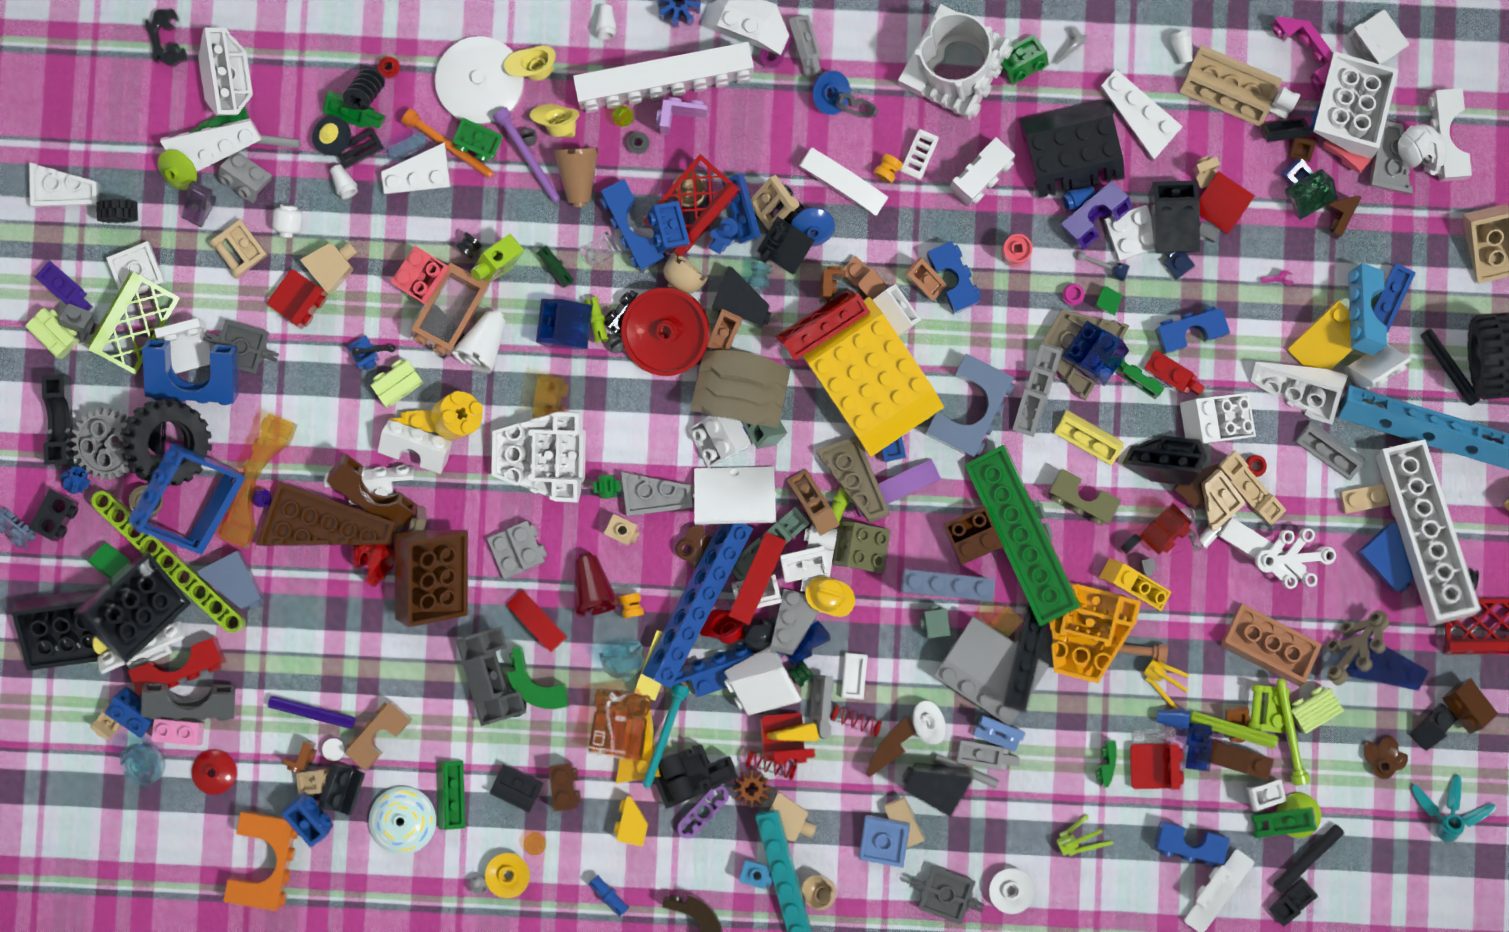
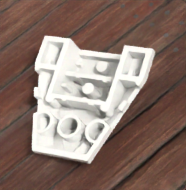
M555 412L492 431V476L516 486L520 485L528 488L536 494L540 493L548 496L553 501L579 502L581 483L585 479L586 432L583 430L581 413Z

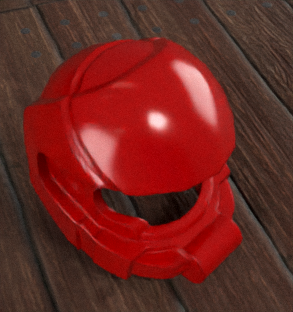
M393 542L391 545H352L351 559L354 567L359 568L368 565L369 570L366 583L371 587H376L381 580L388 576L395 563Z

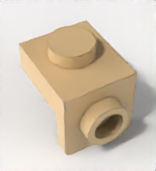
M1206 156L1197 160L1198 164L1192 171L1200 189L1206 188L1218 172L1217 168L1221 165L1218 157L1211 159L1210 156Z
M112 700L107 702L98 719L90 726V729L106 740L115 735L121 727L119 723L105 714Z

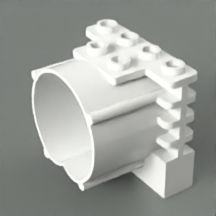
M940 4L898 80L901 88L921 98L926 97L930 101L942 105V107L948 108L954 113L970 120L972 116L976 117L979 113L982 98L987 97L992 88L990 84L993 78H998L1000 75L1003 60L1010 57L1013 50L1011 39L1004 38L997 32H992L990 26L985 27L981 21L969 14L958 13ZM954 43L973 45L982 53L985 59V63L979 71L961 80H948L934 74L935 67L945 60V49Z

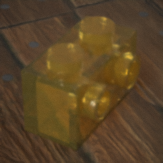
M537 375L531 419L566 411V406L562 405L563 397L568 396L569 384L565 383V378Z

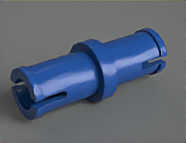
M596 875L588 883L602 898L601 901L607 903L618 917L628 910L629 906L616 894V890L614 888L611 889L599 875Z

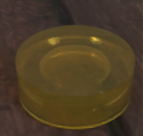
M532 832L524 839V849L530 855H539L546 848V838L539 832Z

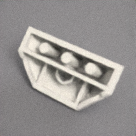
M716 0L708 5L700 24L705 28L743 42H749L753 46L766 49L777 55L782 54L789 38V33L777 5L766 0Z
M226 28L203 29L198 58L204 98L215 115H238L253 95L247 53L238 41L229 34L230 32Z

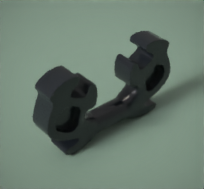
M172 8L169 10H156L153 14L152 24L148 19L145 20V27L152 42V57L154 61L159 64V58L161 57L163 62L169 67H175L187 60V51L182 48L180 53H178L177 48H179V45L177 43L169 44L167 50H164L161 46L159 38L160 28L163 27L166 31L174 30L175 26L171 24V20L179 21L178 14Z

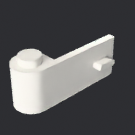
M811 524L810 528H806L804 541L808 542L807 550L824 546L829 574L820 576L830 578L837 528L820 536L814 525ZM820 576L802 579L801 592H805L808 583L812 579Z

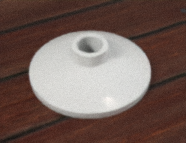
M930 701L918 703L913 712V723L918 736L929 745L939 744L944 739L946 732L945 720L940 709Z
M1004 869L998 872L990 883V899L994 906L1004 913H1020L1027 909L1033 901V882L1025 872L1019 869ZM1009 886H1013L1015 888V892L1013 894L1007 893V888Z

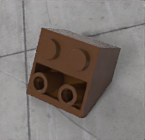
M985 506L944 523L950 545L959 565L968 563L1003 547Z

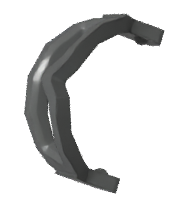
M839 93L836 105L840 110L863 118L876 117L878 109L873 103L863 98L855 101L853 95ZM844 98L850 99L853 108L863 103L868 105L869 109L866 113L847 108L843 106Z

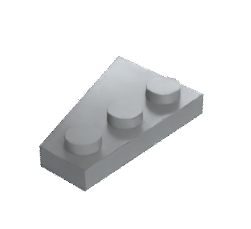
M621 472L627 516L693 508L690 485Z

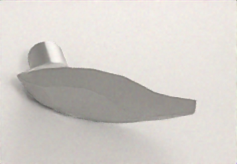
M1076 26L1069 30L1074 40L1060 54L1055 64L1063 61L1086 41L1087 35H1081Z

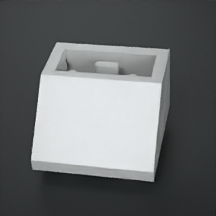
M709 415L688 429L708 468L753 445L748 434L743 429V424L739 420L711 417Z

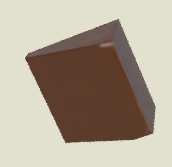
M1314 136L1293 138L1288 157L1310 162L1316 145V138Z

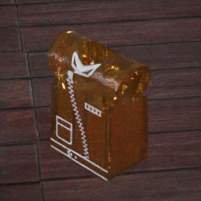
M599 688L595 694L597 711L594 712L588 753L622 759L642 760L647 725L645 717L651 708V697L638 693L624 695L617 690Z

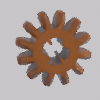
M750 769V777L748 778L745 772H741L744 781L738 778L735 779V782L741 785V787H733V791H741L740 794L735 796V799L739 800L744 797L741 803L742 806L746 805L747 800L750 801V808H754V800H757L758 805L762 806L763 803L760 797L767 800L769 798L767 794L763 793V791L771 790L770 786H763L769 779L764 778L760 781L761 771L758 772L756 777H753L754 771ZM749 783H755L754 786H758V790L754 791L753 795H750L749 791L746 792L745 787H749Z

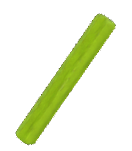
M1196 711L1192 713L1190 718L1192 725L1271 749H1275L1278 744V737Z

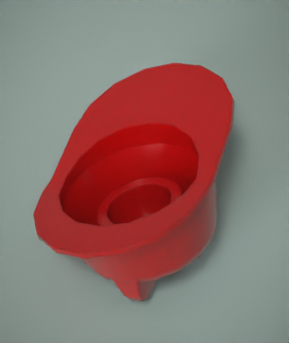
M711 610L699 634L705 637L716 638L723 644H731L738 639L745 638L744 623L730 617V610Z

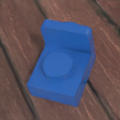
M367 336L347 346L349 352L353 348H359V350L374 348ZM377 352L364 353L353 357L358 369H365V371L377 365L376 362L380 360Z

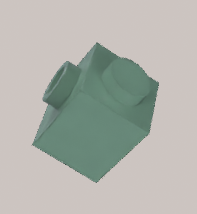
M941 605L929 606L928 611L923 612L924 616L920 617L921 629L926 630V637L950 636L947 609H941Z

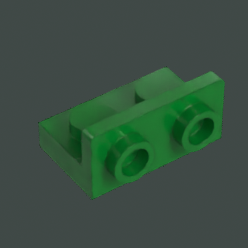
M1035 34L1011 46L1013 50L1010 57L1004 59L1001 64L1008 75L1010 84L1013 85L1023 81L1031 74L1043 70L1049 65V59L1046 49Z

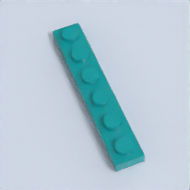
M778 809L757 813L756 820L787 932H812L780 811Z

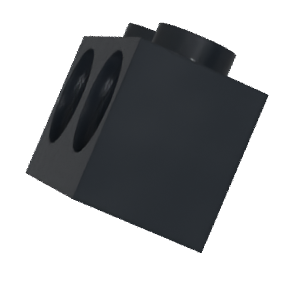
M49 489L29 529L51 541L58 542L59 539H63L68 530L66 526L70 519H74L77 515L79 502L57 490ZM63 500L65 502V509L59 512L57 505ZM52 520L55 527L53 531L48 532L46 525Z

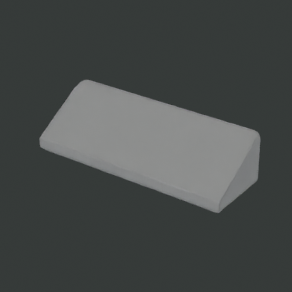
M1313 421L1307 424L1296 440V443L1349 480L1364 465L1365 458Z

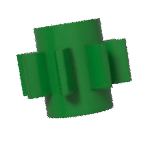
M614 475L598 476V482H593L594 493H599V499L616 498V492H620V481H615Z

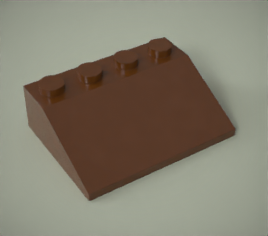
M422 530L395 534V619L409 628L467 616L468 531Z

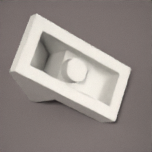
M1281 779L1260 785L1246 786L1253 811H1259L1286 801Z

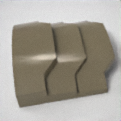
M734 350L705 352L701 360L690 410L709 414L711 417L729 418L754 426L763 425L778 429L790 370L771 359L748 352Z

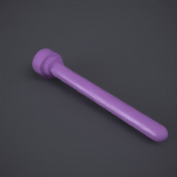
M505 107L494 114L492 117L496 124H500L501 127L504 126L553 202H558L560 199L558 193L512 124V118L510 117L512 114L509 109Z

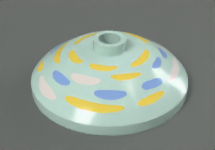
M395 787L387 790L376 799L370 810V832L376 843L390 853L404 855L420 850L431 840L436 829L437 818L432 802L424 793L415 788ZM399 817L404 819L403 826L397 824Z

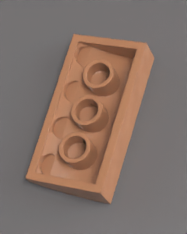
M1242 603L1234 615L1220 646L1300 687L1306 683L1322 644Z

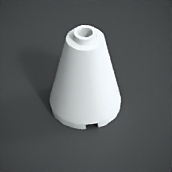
M497 310L486 311L454 347L452 355L464 365L466 362L473 365L471 369L490 374L494 369L506 323L503 318L504 315Z

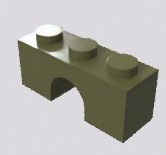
M1060 469L1047 493L1051 495L1050 499L1060 505L1063 503L1070 505V510L1082 516L1085 513L1091 517V522L1099 526L1103 524L1108 525L1122 500L1100 490L1093 501H1084L1078 494V486L1082 479L1064 469Z

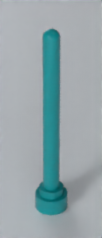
M676 684L672 686L670 692L672 694V702L643 781L645 788L652 786L680 704L689 695L690 689L683 685Z

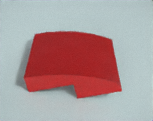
M1218 171L1199 197L1200 217L1228 235L1255 195Z

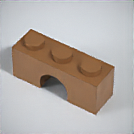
M393 701L388 704L384 702L376 711L377 717L373 721L369 719L362 726L361 730L363 733L358 738L354 736L346 745L348 750L345 754L364 771L368 770L383 753L375 745L374 738L376 733L383 729L396 737L412 720Z

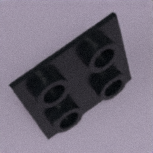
M777 216L757 252L760 253L759 259L762 262L772 261L794 275L815 240Z

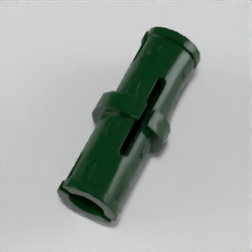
M547 245L536 253L549 268L547 271L550 274L553 273L563 288H566L568 284L570 285L575 280L562 265L563 261L561 259L558 260Z

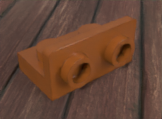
M828 266L827 269L822 271L820 275L819 302H829L830 298L834 297V294H836V281L844 279L846 270H841L840 266Z

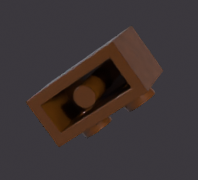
M1471 678L1457 683L1442 697L1448 708L1469 734L1484 729L1498 715L1497 711Z
M573 763L550 765L549 774L554 812L577 809L578 804L581 803L580 790H576L575 781H579L577 767H574Z

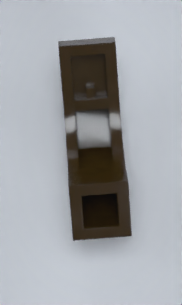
M691 893L688 894L687 902L682 901L683 897L674 894L664 897L662 908L690 915L698 923L701 932H723L718 915L702 898Z

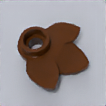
M703 525L692 526L687 530L685 538L677 542L675 547L677 556L683 560H688L696 568L712 536L704 535ZM684 545H689L691 547V550L685 553L682 550V547Z
M1392 736L1384 738L1379 743V746L1370 741H1366L1364 745V757L1372 765V771L1375 776L1380 779L1392 777L1394 772L1402 770L1408 761L1407 754L1398 752V743ZM1381 764H1385L1388 770H1382Z

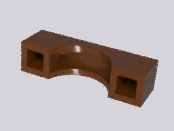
M345 453L329 471L327 483H329L332 489L346 495L352 503L363 507L367 513L398 523L396 532L399 533L410 522L411 518L415 516L417 504L400 492L389 496H382L371 492L362 480L364 466Z

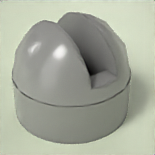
M478 875L477 879L475 877L471 879L470 890L472 894L477 895L488 891L489 888L485 877Z

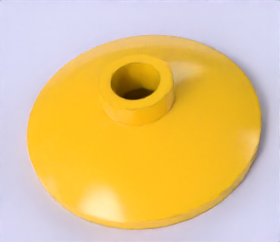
M502 853L495 856L488 863L485 870V881L489 890L496 896L514 898L527 888L530 881V870L526 861L519 855ZM505 871L512 872L511 879L505 878Z

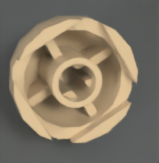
M675 252L670 255L664 265V277L669 282L667 287L677 288L692 294L698 291L708 280L705 274L703 276L698 273L699 269L684 257L678 256L677 258Z

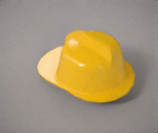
M820 576L812 579L806 587L805 597L807 603L819 612L835 617H843L848 615L854 608V592L844 582Z

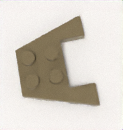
M1061 310L1042 342L1064 349L1057 371L1085 401L1096 382L1076 371L1098 333L1119 344L1129 325Z

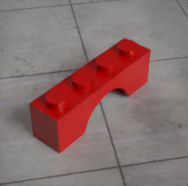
M212 637L192 645L188 662L177 671H165L155 662H148L128 670L137 696L142 695L143 683H167L169 689L179 686V681L187 678V681H192L201 677L200 673L208 670L209 673L222 669L221 664L226 663V659L218 638Z

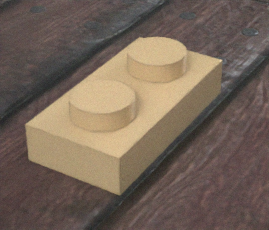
M1385 484L1340 492L1344 514L1390 505Z

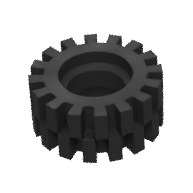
M105 199L96 202L97 221L119 224L136 222L138 220V202L134 200Z

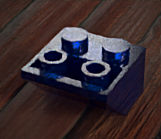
M541 299L536 343L547 348L587 349L593 306L563 299Z
M1086 321L1062 357L1086 377L1105 386L1129 352V349L1123 339Z

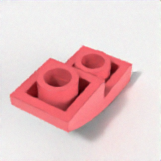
M1327 139L1323 143L1324 149L1342 158V164L1358 173H1361L1372 160L1350 153Z

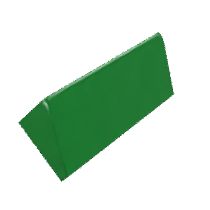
M104 543L91 556L88 563L111 579L131 560L110 544Z
M463 761L436 762L438 829L465 828Z

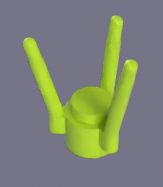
M1088 815L1083 816L1066 831L1059 833L1061 838L1056 840L1063 856L1067 854L1072 856L1076 853L1113 845V841L1079 847V843L1102 833V829H1099L1075 839L1073 834L1069 836L1070 833L1089 818Z

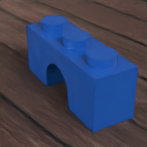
M950 241L927 252L926 256L932 269L937 274L948 271L953 273L957 279V286L945 293L953 314L955 315L977 305L980 302L979 297H981V293L977 285L973 286L970 281L972 274L967 265L963 266L960 259L963 256L959 246H954L953 242Z
M1215 306L1203 309V314L1194 316V312L1181 316L1182 320L1173 322V319L1160 322V327L1156 328L1155 332L1162 354L1187 347L1185 334L1189 328L1198 329L1203 334L1205 342L1228 335L1230 330L1223 308L1215 309Z
M1160 821L1154 848L1160 850L1159 854L1173 857V853L1182 855L1181 859L1195 862L1196 858L1204 860L1203 864L1217 867L1218 863L1224 865L1230 840L1229 837L1204 831L1201 842L1191 847L1184 840L1185 827Z

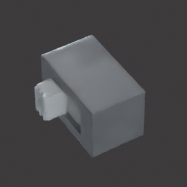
M1201 222L1200 241L1202 242L1205 239L1214 243L1220 230Z
M1154 558L1139 561L1141 573H1145L1146 577L1152 576V571L1156 570Z

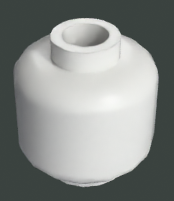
M280 204V208L274 210L272 228L279 232V236L291 238L293 234L301 231L302 212L297 210L298 206Z

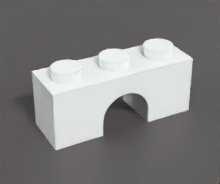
M388 420L381 432L378 453L399 460L404 449H411L419 454L421 468L441 474L448 462L452 441L406 426L400 422Z

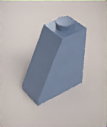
M236 551L197 571L199 576L240 609L248 608L249 611L261 606V601L265 600L242 551Z

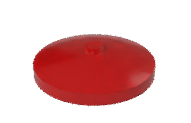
M657 287L642 293L628 306L622 320L621 335L625 350L636 365L654 375L674 376L688 371L703 357L710 340V324L705 310L692 295L673 287Z

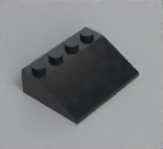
M148 552L137 554L73 614L92 635L127 664L185 610L191 602Z
M100 588L16 600L11 613L27 671L98 661V656L102 654L96 653L93 649V639L95 636L84 627L73 613Z

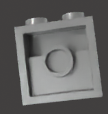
M525 521L487 538L504 580L546 563L544 557H547V553L543 544L539 545L536 540L539 534L534 523L530 525L529 521Z

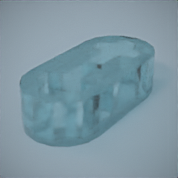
M418 133L392 145L386 151L390 160L396 161L426 147L429 142L424 133Z

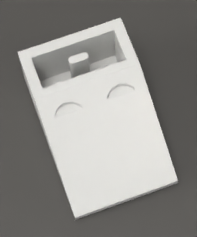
M1387 344L1384 349L1374 356L1365 354L1344 367L1343 370L1354 387L1369 390L1389 380L1388 377L1397 375L1407 368L1406 363L1410 362L1411 358Z
M1249 393L1200 398L1180 403L1185 438L1199 439L1203 445L1256 437Z

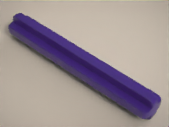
M270 696L268 701V707L348 729H353L355 725V717L275 696Z

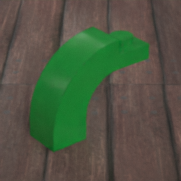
M523 647L512 648L513 653L509 654L511 667L515 666L516 671L507 672V675L515 692L520 691L523 700L539 708L559 709L569 707L566 684L553 687L538 685L530 678L527 672Z

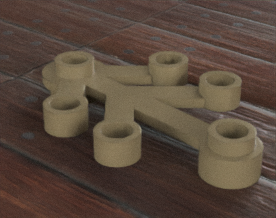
M1377 610L1371 613L1367 620L1355 624L1344 622L1340 627V631L1346 637H1351L1355 632L1364 630L1363 633L1341 642L1332 639L1327 643L1326 648L1333 655L1350 648L1340 663L1331 666L1327 671L1328 679L1334 685H1342L1348 679L1346 668L1359 652L1360 657L1356 660V666L1361 671H1367L1371 668L1369 639L1373 634L1374 639L1370 642V648L1375 653H1381L1385 650L1386 644L1383 642V631L1388 627L1389 619L1384 611Z

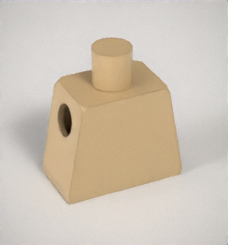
M331 242L305 256L300 261L326 293L332 295L354 270L348 260L358 252L350 243H347L338 250Z
M778 791L769 811L779 809L787 840L795 842L799 833L812 838L817 826L805 821L808 811Z

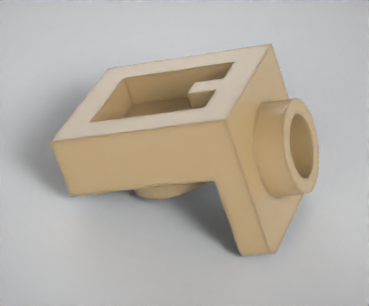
M330 768L296 773L298 795L304 791L307 795L322 793Z

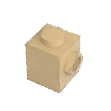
M613 514L604 535L629 546L631 542L635 544L640 531L637 530L638 525Z

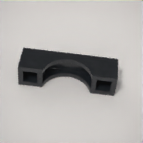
M66 375L41 376L42 399L46 405L48 416V432L43 443L44 465L50 467L74 466V450H72L73 442L71 441L73 438L71 377Z

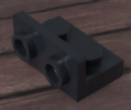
M331 764L318 807L351 816L365 773L349 766Z

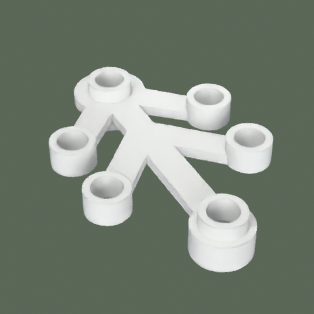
M1304 528L1299 532V537L1285 555H1278L1285 544H1291L1295 539L1292 531L1283 530L1270 550L1259 552L1255 558V564L1262 572H1272L1281 581L1283 587L1293 589L1297 585V578L1293 575H1287L1278 566L1286 564L1302 580L1303 585L1313 587L1317 584V576L1313 573H1308L1298 563L1318 561L1320 564L1329 565L1335 561L1336 553L1333 548L1322 546L1316 552L1298 554L1305 543L1313 541L1315 537L1312 529ZM1306 532L1309 533V537L1307 539L1305 538ZM1286 533L1289 535V538H1288L1287 541L1285 540V534H1286ZM1328 552H1329V559L1326 558V554H1327ZM1267 558H1269V564H1268V565L1266 564V559H1267ZM1309 576H1310L1311 579H1312V580H1311V583H1308V581H1307V579H1308ZM1289 578L1291 579L1290 585L1287 584Z

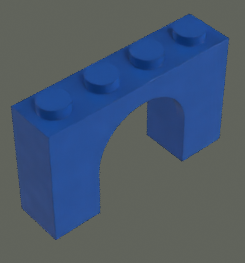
M148 339L142 348L145 397H150L154 400L174 399L178 402L189 400L201 404L215 402L220 405L234 404L239 395L237 346L214 345L210 352V379L202 383L187 382L175 373L171 364L170 341Z

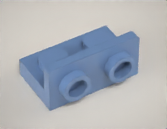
M981 715L974 736L1015 752L1020 740L1023 741L1026 732Z

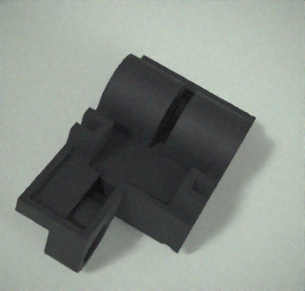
M699 744L692 746L694 752L687 748L681 753L672 754L661 759L659 763L660 777H655L654 781L665 808L669 809L707 792V786L710 789H716L723 783L737 778L738 776L731 757L726 756L710 764L703 745Z

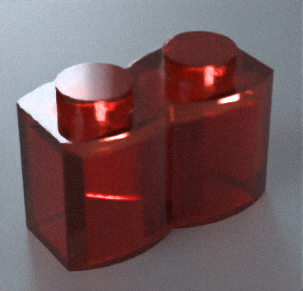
M1172 503L1142 531L1140 537L1158 555L1163 551L1167 553L1175 546L1173 541L1176 538L1180 537L1182 539L1190 532L1189 526L1192 521Z

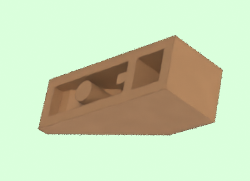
M807 469L787 479L820 536L840 525L831 506Z

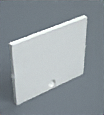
M774 467L694 468L693 498L695 524L776 522L775 497L777 493L775 492Z

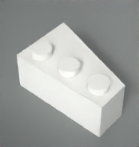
M995 137L978 157L965 168L963 173L952 181L949 189L968 207L972 202L976 205L984 197L982 192L987 187L991 189L999 181L997 176L1002 171L1006 173L1015 164L1012 161L1015 154Z

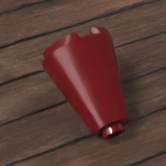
M591 552L580 554L579 558L575 560V614L580 617H586L585 612H590L595 616L616 609L615 605L619 606L618 598L598 557L592 555Z

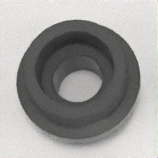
M642 132L632 133L627 141L628 148L634 154L646 152L649 148L647 135ZM641 139L642 145L636 146L634 141Z

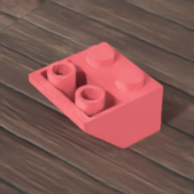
M414 246L390 283L425 305L450 267L417 246Z

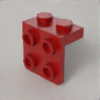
M290 270L267 303L275 311L300 329H303L311 323L316 310L324 305L328 293L296 270Z
M800 713L761 716L760 728L763 761H773V765H785L787 760L793 759L794 763H807V758H815V748L805 749L804 741L767 739L768 733L803 724Z
M1132 744L1130 746L1131 787L1134 789L1181 790L1180 784H1184V773L1180 771V762H1183V749L1179 748V744Z

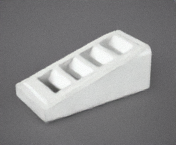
M919 129L900 172L921 180L939 137ZM922 138L926 141L931 142L932 144L931 146H929L925 143L920 142L919 139ZM916 146L928 151V153H922L915 150ZM912 155L924 159V163L911 158ZM911 163L913 165L920 167L921 169L920 171H917L913 168L908 167V164Z

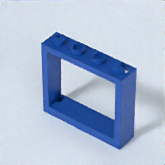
M172 443L169 450L165 452L158 469L154 472L148 487L143 491L139 503L131 512L128 522L139 532L202 555L246 477L230 466ZM183 457L224 473L189 537L147 522Z

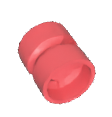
M1022 234L1011 235L1001 248L1002 260L1010 267L1022 266L1032 254V243L1028 237Z

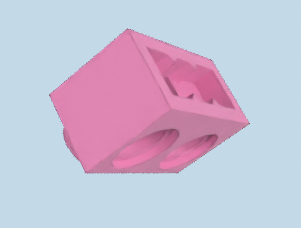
M168 718L154 719L151 741L192 746L202 745L205 722Z

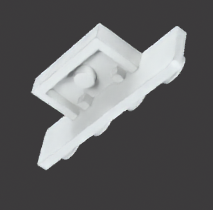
M399 465L393 468L381 466L369 470L363 469L362 480L371 492L382 496H389L394 494L393 481L414 479L415 467ZM329 473L325 475L324 487H330L329 483H327ZM349 500L350 505H357Z
M178 621L166 626L127 663L130 670L171 654L172 647L170 644L185 637L182 623ZM111 651L98 656L99 671L102 674L125 664Z
M1236 849L1224 866L1222 865L1220 869L1215 867L1208 877L1211 881L1207 887L1202 885L1195 896L1198 898L1196 905L1184 920L1185 923L1197 932H1205L1255 862Z

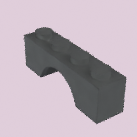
M143 683L141 717L149 719L167 717L173 720L183 718L205 720L206 718H211L219 721L234 719L236 685L213 684L205 696L196 700H184L175 696L170 691L167 683Z

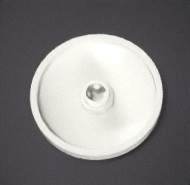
M480 36L466 38L451 46L442 56L435 75L437 94L445 109L460 121L462 118H465L479 125L495 123L492 116L505 107L511 113L519 103L524 88V77L511 76L504 68V61L513 51L496 39Z

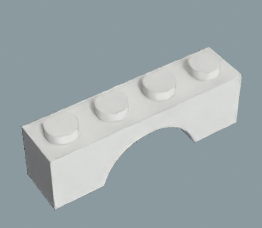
M1463 88L1436 90L1428 99V108L1430 111L1432 110L1433 118L1430 121V126L1437 133H1441L1444 136L1446 150L1444 165L1440 167L1436 176H1439V182L1466 180L1472 176L1470 154L1461 151L1453 144L1449 131L1453 118L1465 110Z

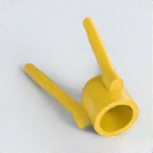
M1152 659L1143 672L1147 676L1145 680L1158 691L1173 709H1179L1155 680L1160 682L1164 678L1187 693L1188 689L1165 673L1168 670L1186 678L1189 677V674Z

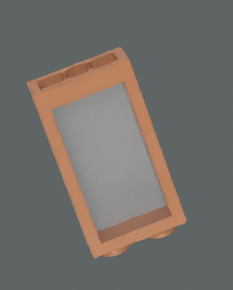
M451 262L448 265L450 269L427 301L411 329V336H413L415 342L421 345L426 343L433 347L434 352L442 356L445 354L451 356L454 347L458 344L489 289V283L482 279L479 281L475 280L471 273Z

